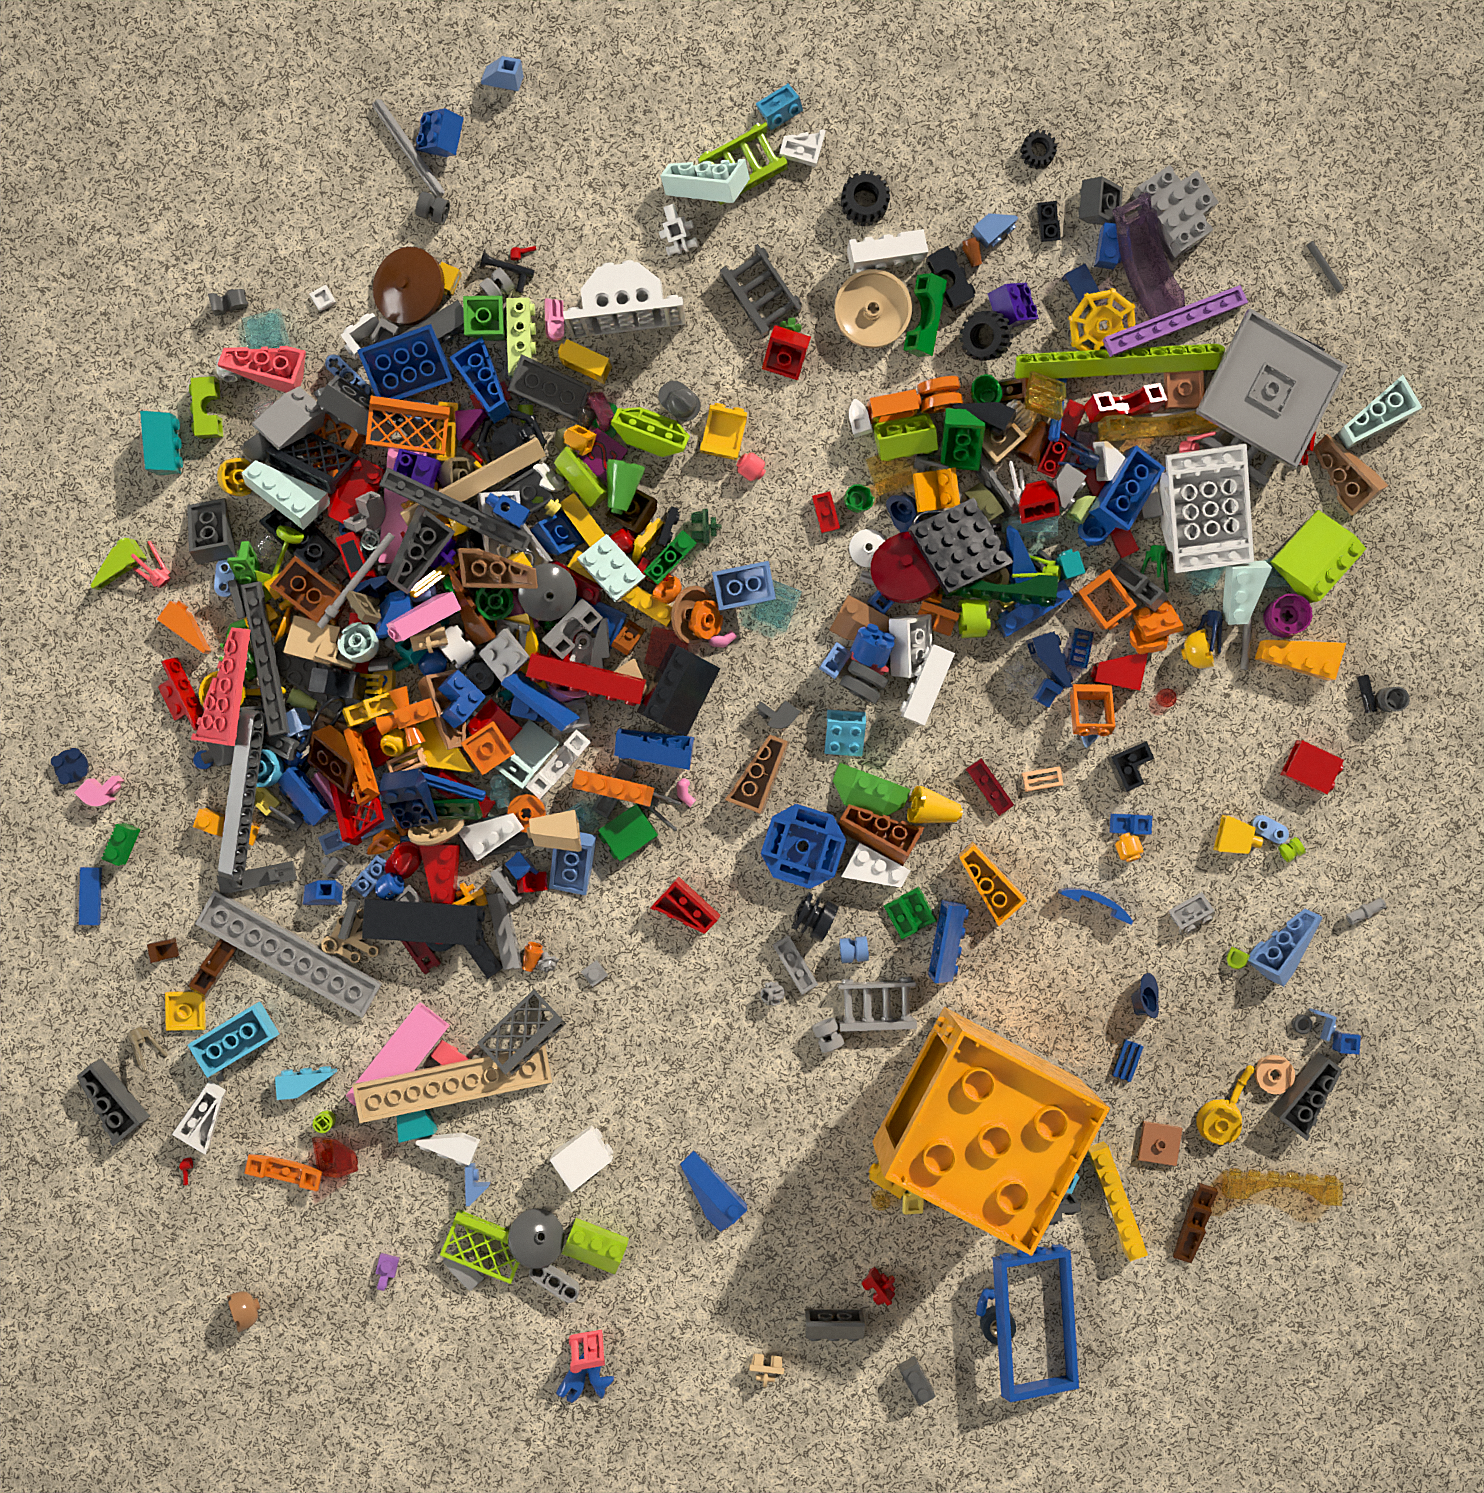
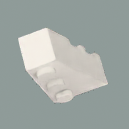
M858 842L840 876L902 887L910 870Z

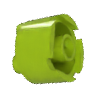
M982 599L959 600L958 608H962L958 618V629L961 638L987 636L988 630L991 628L990 618H987L986 614L989 611V602Z

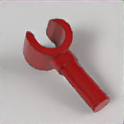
M536 246L521 249L513 247L510 250V259L512 261L521 260V254L536 251Z
M466 439L462 444V448L481 464L483 460L473 451L475 444Z
M191 1157L183 1159L179 1165L183 1173V1185H188V1169H192L194 1165Z

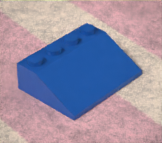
M431 324L357 350L377 397L399 400L453 381L454 378Z
M947 900L941 901L928 975L934 983L952 982L953 977L957 976L958 965H956L957 958H960L962 947L959 944L960 939H964L965 928H963L964 920H967L969 909H966L967 905Z

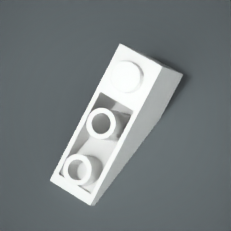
M465 1133L430 1135L419 1138L416 1141V1145L420 1146L419 1148L424 1151H434L441 1158L448 1159L449 1157L454 1159L457 1164L465 1166L470 1165L480 1139Z

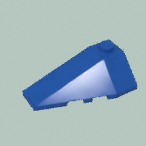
M694 1150L680 1163L706 1218L720 1232L733 1225L747 1211V1203Z

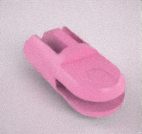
M545 298L546 337L550 341L557 342L564 337L565 333L563 300L558 301Z

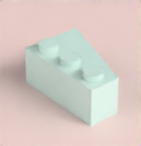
M1266 561L1226 566L1222 618L1228 625L1249 623L1272 569Z

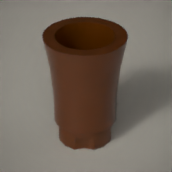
M1043 421L1037 422L1022 444L1015 450V455L1025 463L1037 466L1049 442L1050 425Z

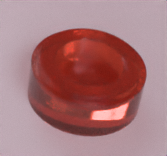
M1170 688L1161 689L1156 695V701L1161 707H1171L1177 700L1176 693Z

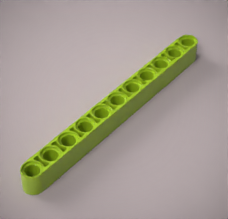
M1221 344L1133 348L1113 357L1109 356L1107 349L1020 354L1016 357L1014 376L1017 379L1029 378L1037 380L1216 370L1224 357L1225 347Z

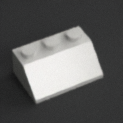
M931 614L906 615L889 619V633L895 636V644L890 654L891 676L905 678L915 676L917 667L922 665L925 659L922 657L925 648L932 645Z

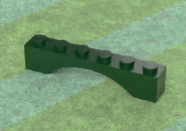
M1037 575L1030 580L1009 585L979 580L947 595V597L954 595L966 599L973 597L981 598L985 601L1000 600L1004 603L1020 602L1023 605L1039 604L1042 607L1055 606L1059 577ZM940 587V589L938 590V594L946 596L942 587Z

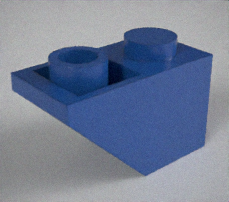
M317 880L307 884L304 888L303 905H341L343 886L336 880Z

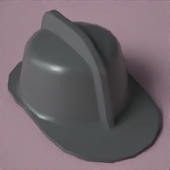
M669 381L660 388L658 398L661 405L679 420H693L700 412L701 403L699 398L683 383Z

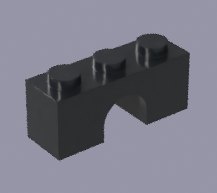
M947 245L927 256L925 262L931 273L937 276L949 275L953 279L954 285L944 293V297L953 312L972 302L976 291L973 285L967 282L964 268L962 266L959 267L955 251L953 249L950 250Z

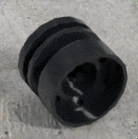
M808 892L796 909L791 928L797 930L802 923L800 933L803 934L810 927V937L822 942L834 921L838 906L826 901L822 907H819L820 897L817 896L814 902L811 903L813 894Z

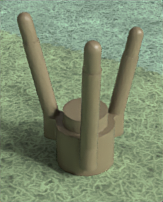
M138 1027L127 1033L137 1065H141L144 1072L147 1071L139 1045L146 1042L145 1037L149 1039L164 1057L168 1056L164 1049L150 1035L148 1029L143 1031L142 1027Z

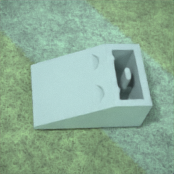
M530 719L509 743L515 754L494 767L522 789L526 788L527 784L534 778L560 743Z

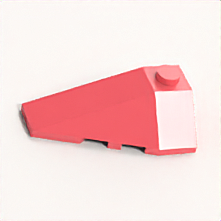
M289 346L270 349L268 347H261V349H249L248 347L223 348L217 365L287 393L301 386L306 351Z

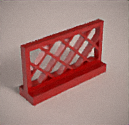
M329 781L342 841L357 846L362 843V836L385 820L379 795L371 800L370 806L366 804L359 806L357 814H355V808L358 803L355 794L353 799L351 797L353 790L352 782L349 793L345 794ZM366 807L368 808V811L365 816V819H362V815ZM375 810L377 818L370 822ZM360 820L364 821L361 829L359 830Z

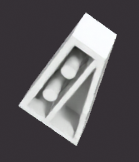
M209 1080L172 1135L206 1155L211 1144L226 1090Z

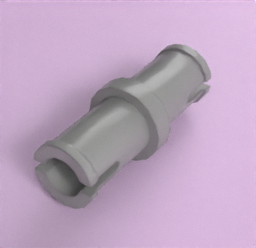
M1379 897L1368 904L1360 905L1359 909L1346 914V919L1350 925H1354L1386 909V903Z

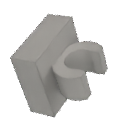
M325 856L321 861L326 866L322 872L333 878H337L348 865L344 859L335 856L333 858Z

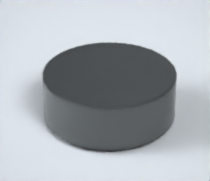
M1299 1014L1293 1018L1292 1028L1299 1034H1307L1311 1031L1313 1023L1308 1016Z

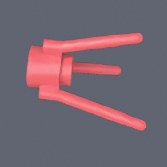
M1213 431L1197 436H1188L1187 441L1180 443L1179 452L1200 450L1199 443L1195 441L1216 435L1217 432Z
M148 541L147 543L162 570L157 568L152 571L135 554H131V557L150 575H146L136 567L133 570L151 582L154 587L162 588L170 581L171 578L168 576L170 572L163 564L151 541Z

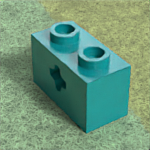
M1072 549L1057 554L1058 558L1053 560L1056 561V565L1061 566L1059 582L1086 573L1079 551L1073 552Z

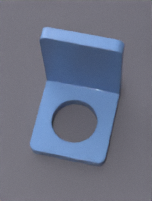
M1309 1008V1011L1326 1017L1320 1038L1329 1042L1331 1034L1336 1029L1335 1022L1337 1017Z

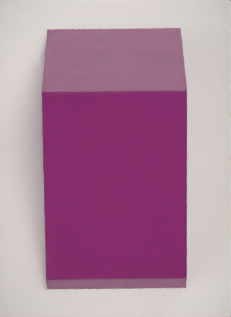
M484 409L455 411L456 433L459 441L469 440L483 423V419L487 418L488 414Z

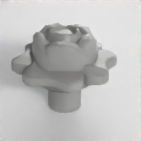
M548 952L542 953V959L538 961L536 968L545 973L553 971L559 959L555 956L550 957Z

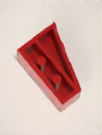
M447 843L435 846L419 845L432 902L448 904L456 902L460 845Z

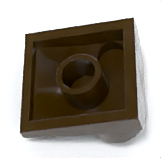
M637 489L627 511H623L622 514L612 513L610 508L606 516L630 529L633 533L638 534L645 530L656 513L658 501Z

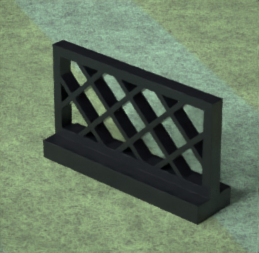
M310 433L304 436V438L287 445L286 447H292V451L282 452V449L278 450L272 446L265 450L270 464L331 495L337 490L335 485L359 460L358 455L314 433ZM315 441L318 442L320 445L310 448L308 447V443ZM305 444L306 448L295 450L294 445ZM329 449L335 451L334 454L324 455L323 452ZM321 451V456L310 458V453ZM307 454L308 459L298 460L296 456ZM339 458H350L348 462L339 463ZM327 460H337V464L328 466L325 464ZM323 462V466L314 468L311 463ZM336 469L339 471L334 477L327 474V471Z

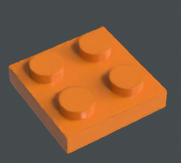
M1169 600L1164 601L1155 612L1148 607L1134 610L1132 614L1146 642L1183 631V624Z
M494 721L461 742V745L482 775L515 754V751Z

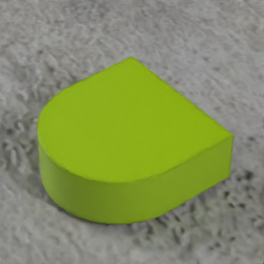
M1232 946L1227 955V963L1231 968L1242 969L1247 964L1250 955Z

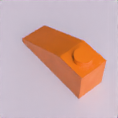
M179 600L178 602L169 601L157 620L202 653L210 654L211 649L192 613L187 610L188 606Z

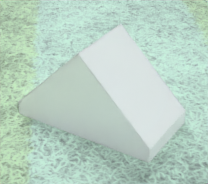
M1108 441L1093 442L1094 453L1100 456L1096 467L1097 481L1112 480L1125 457Z

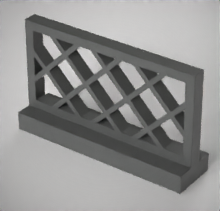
M534 989L477 1043L497 1064L501 1071L510 1078L560 1031L566 1023ZM534 996L539 999V1008H529V1001ZM518 1011H525L524 1022H514L515 1014ZM528 1011H538V1022H528ZM542 1011H550L553 1017L548 1022H541ZM503 1025H511L510 1035H500ZM514 1025H524V1034L513 1035ZM527 1025H537V1032L534 1035H527ZM490 1038H496V1049H488L484 1043ZM500 1038H510L509 1049H499ZM513 1038H523V1046L519 1049H513ZM499 1052H509L508 1060L502 1065L498 1060Z

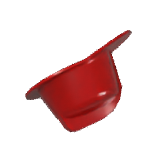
M411 841L402 842L397 845L386 861V874L393 872L400 875L403 880L409 878L419 868L422 861L419 845Z

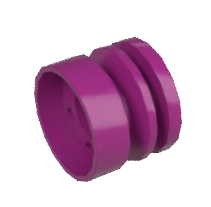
M1298 594L1283 595L1272 601L1265 608L1263 614L1264 625L1274 636L1280 638L1290 637L1304 631L1310 625L1313 617L1312 607L1303 596ZM1285 614L1286 617H1289V619L1285 621V618L1282 617V615Z

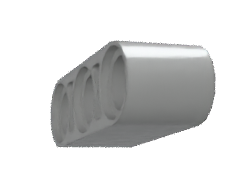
M551 1264L542 1268L543 1273H537L533 1268H530L529 1276L533 1281L567 1303L577 1300L580 1292V1286L577 1281ZM557 1278L559 1283L554 1284L550 1279ZM572 1288L575 1290V1293L568 1294L566 1289Z

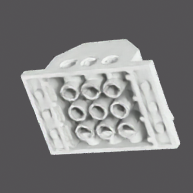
M633 260L623 261L622 264L614 265V263H604L601 267H597L581 288L583 309L572 307L568 308V311H563L564 320L572 338L686 325L682 297L670 295L663 299L662 282L640 263Z
M1247 444L1165 455L1166 472L1161 474L1158 491L1163 515L1160 516L1161 528L1167 549L1173 553L1174 572L1180 573L1254 562Z

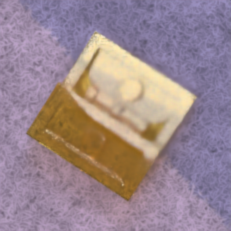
M1031 371L1026 389L1025 409L1059 421L1063 417L1062 402L1066 398V383Z
M878 454L865 459L879 496L913 484V474L906 457L895 458L892 461H881Z

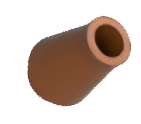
M977 237L962 241L963 247L961 248L970 262L971 268L981 265V248Z

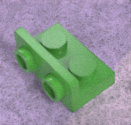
M241 541L237 557L228 558L227 562L239 584L257 582L255 570L260 571L261 564L250 542Z

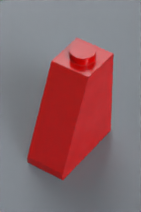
M1046 480L1026 484L1019 503L1022 524L1060 515L1058 497Z
M1137 653L1095 663V666H1092L1090 670L1091 682L1140 691L1148 653Z

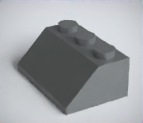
M805 1309L806 1339L811 1341H820L821 1339H828L830 1341H839L840 1339L858 1341L859 1339H864L865 1320L862 1310Z

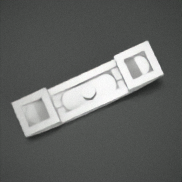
M576 729L542 770L527 784L526 788L541 799L591 742Z

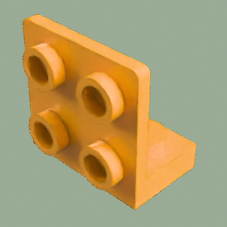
M956 468L913 474L917 512L952 508L960 504Z

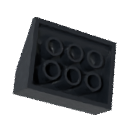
M670 643L637 713L687 736L721 668Z

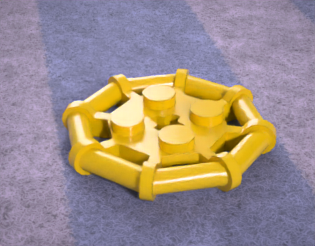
M1114 288L1084 294L1082 301L1071 316L1068 317L1072 339L1071 346L1080 351L1092 350L1082 343L1088 339L1095 344L1093 350H1100V347L1104 346L1103 339L1106 336L1127 329L1122 324L1125 314H1127L1128 328L1136 325L1135 304L1130 303L1117 293ZM1108 298L1105 305L1096 306L1093 302ZM1113 301H1116L1124 308L1118 311L1112 306ZM1089 304L1091 310L1084 319L1079 318ZM1106 320V325L1108 327L1106 329L1102 328L1100 330L1099 323L1101 321L1104 322ZM1078 322L1083 323L1084 335L1079 337Z

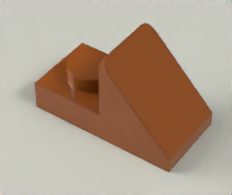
M629 620L614 639L611 646L628 656L636 647L645 629Z

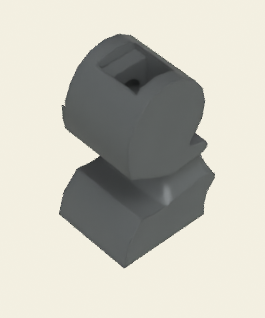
M230 289L222 297L218 296L217 293H209L208 297L214 315H224L226 312L247 308L249 303L246 300L245 290Z

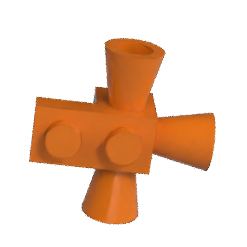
M407 686L389 691L388 693L398 709L393 710L394 715L376 717L377 727L381 735L383 736L399 727V729H405L407 748L426 742L417 725L437 717L432 699L428 698L409 705Z

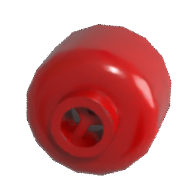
M621 528L610 536L625 555L634 550L635 545L633 543L637 537L630 529Z

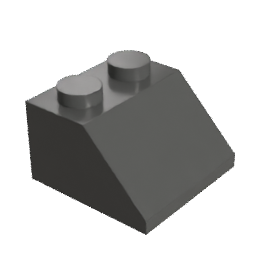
M1103 176L1082 180L1080 207L1078 210L1079 219L1088 224L1103 225L1106 222L1120 225L1123 187Z

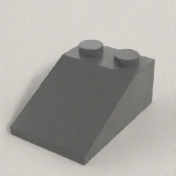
M222 498L187 505L189 553L197 565L235 557V542L226 499Z

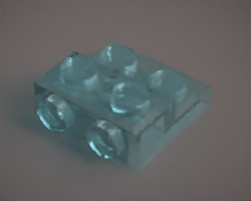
M277 308L242 318L249 349H261V347H268L270 349L280 348V346L291 347L281 309Z

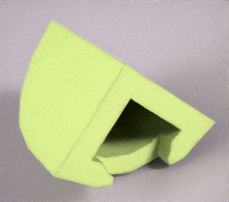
M1084 496L1079 498L1066 514L1067 519L1083 524L1090 514L1088 511L1097 497Z

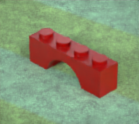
M1161 383L1145 385L1133 393L1120 397H1113L1111 392L1093 394L1084 405L1090 423L1157 412L1167 401Z

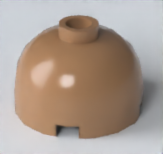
M244 1291L228 1295V1304L234 1322H236L238 1333L250 1328L258 1318L257 1310L261 1309L258 1298L253 1299L250 1293Z

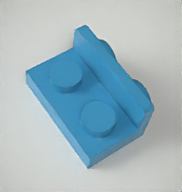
M789 83L756 103L757 109L767 120L770 130L775 129L803 111L800 97Z

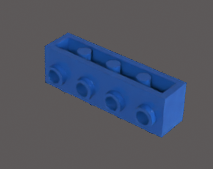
M1062 580L1058 582L1055 606L1023 605L1018 602L1014 605V610L1011 612L1005 610L997 615L999 619L994 622L1004 638L1008 637L1072 598L1073 595L1065 581Z

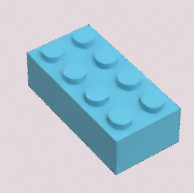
M258 1002L189 1043L188 1047L208 1078L280 1033L262 1003Z

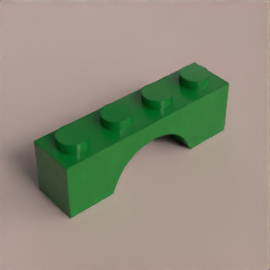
M933 273L917 275L914 294L920 302L921 318L914 330L907 331L903 351L917 357L933 356L947 280Z

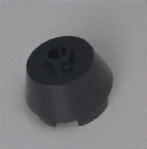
M483 658L470 662L464 671V676L485 696L493 694L501 684V681Z

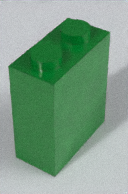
M635 804L598 830L600 832L598 836L601 841L610 846V854L615 860L619 859V861H622L659 835L638 804Z

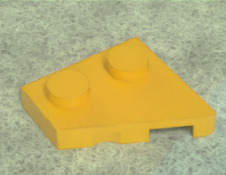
M659 518L654 523L650 522L647 525L643 536L639 535L633 543L635 548L631 558L634 565L637 566L643 552L649 550L661 533L664 522Z

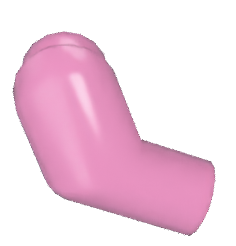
M730 630L724 636L713 635L711 639L707 640L713 647L724 648L737 636Z
M682 778L676 785L677 796L691 807L696 800L688 794L690 782Z

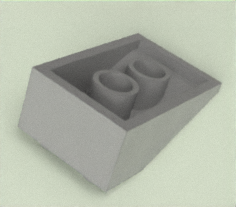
M299 386L282 395L252 422V426L280 450L323 427L326 412Z

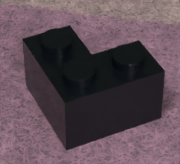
M321 665V669L312 667L308 691L363 701L368 678L361 677L360 672L349 671L348 674H344L345 670Z
M1147 741L1137 742L1106 756L1120 789L1124 792L1144 785L1137 766L1155 759Z

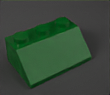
M946 408L940 464L947 465L949 468L979 470L985 423L966 409Z

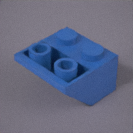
M446 108L424 112L420 119L421 126L416 138V150L443 157L455 156L464 117Z

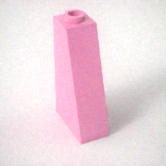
M453 591L437 594L387 623L388 634L395 642L404 641L461 610V607Z

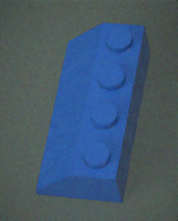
M1137 445L1124 451L1122 455L1125 457V460L1113 479L1106 481L1088 511L1102 523L1126 531L1130 530L1165 470L1164 466Z

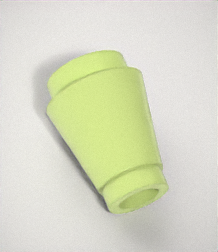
M294 688L291 690L287 700L291 706L306 708L314 711L318 702L300 689L296 690Z

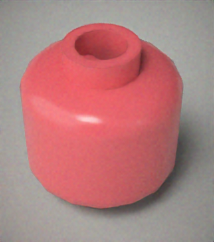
M752 452L744 453L736 464L738 466V473L749 481H754L756 478L760 480L766 472L764 469L765 462Z

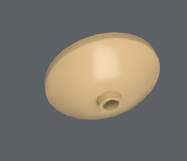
M438 819V824L411 827L408 830V836L410 841L417 845H440L451 840L461 831L465 819Z

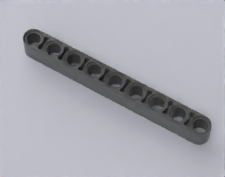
M247 708L239 713L218 865V874L221 878L237 882L245 874L266 721L263 712Z

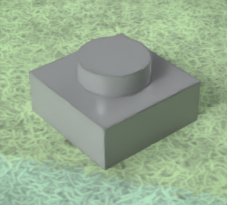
M595 960L581 971L592 987L608 976L598 960Z

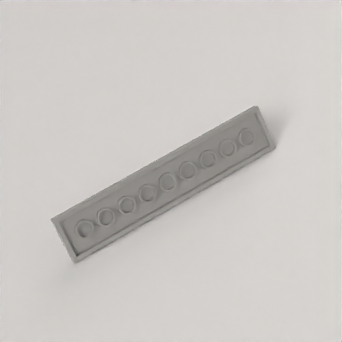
M217 890L213 891L195 923L361 1018L365 1016L383 984L335 956L325 953L319 947L232 898L221 894Z

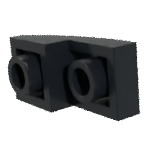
M1057 201L1036 203L1041 242L1061 240Z

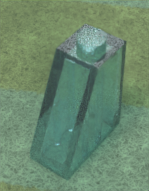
M1009 516L1002 523V533H1005L1006 538L1007 527L1011 525L1019 532L1021 539L1052 540L1058 536L1059 516L1024 524L1021 523L1020 516Z

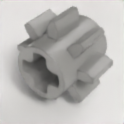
M778 982L765 983L766 988L761 990V999L767 1005H779L780 999H784L783 987L778 985Z

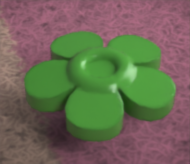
M789 318L788 322L782 321L780 323L782 328L795 332L802 330L801 324H795V318Z

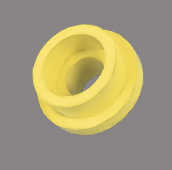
M551 499L544 507L546 515L549 514L553 517L562 505L558 503V499L555 501Z

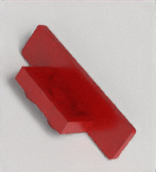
M178 657L163 660L161 663L169 680L159 685L158 688L174 721L180 720L187 715L193 730L197 731L199 727L196 724L197 720L204 713L201 704Z

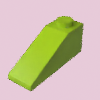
M122 538L117 541V545L110 550L90 585L92 589L100 590L139 565L131 557V554H135L141 561L147 559L134 539Z

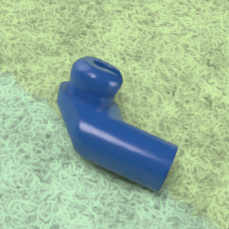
M983 1289L977 1302L976 1314L978 1316H984L986 1313L988 1299L993 1300L995 1298L994 1289Z

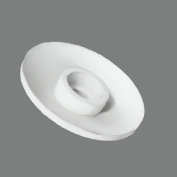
M864 529L856 533L849 545L852 559L860 566L871 567L875 551L885 541L884 536L872 529ZM867 544L872 545L871 551L866 550L865 546Z

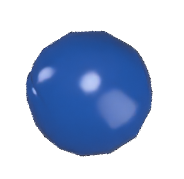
M433 648V653H429L427 650L418 661L419 670L425 676L444 672L447 668V658L438 648Z

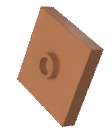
M1204 370L1164 372V391L1167 398L1165 410L1198 408L1205 394Z
M1143 1121L1137 1159L1177 1166L1183 1128Z

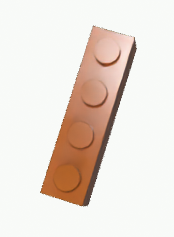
M576 769L572 784L574 789L649 807L654 793V788L647 785Z

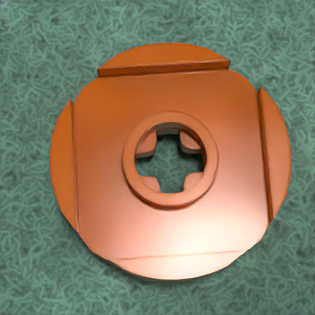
M710 600L697 601L694 604L688 627L698 638L711 639L713 635H717L723 625V615H720L716 602Z
M1136 624L1134 629L1130 630L1129 641L1137 653H1153L1166 650L1169 635L1146 642Z
M530 794L515 797L508 805L507 814H515L524 828L520 832L527 833V827H530L529 819L546 816L547 814L543 802L538 797ZM523 809L531 810L530 818L522 817Z

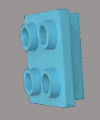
M827 709L824 753L862 756L866 729V712Z

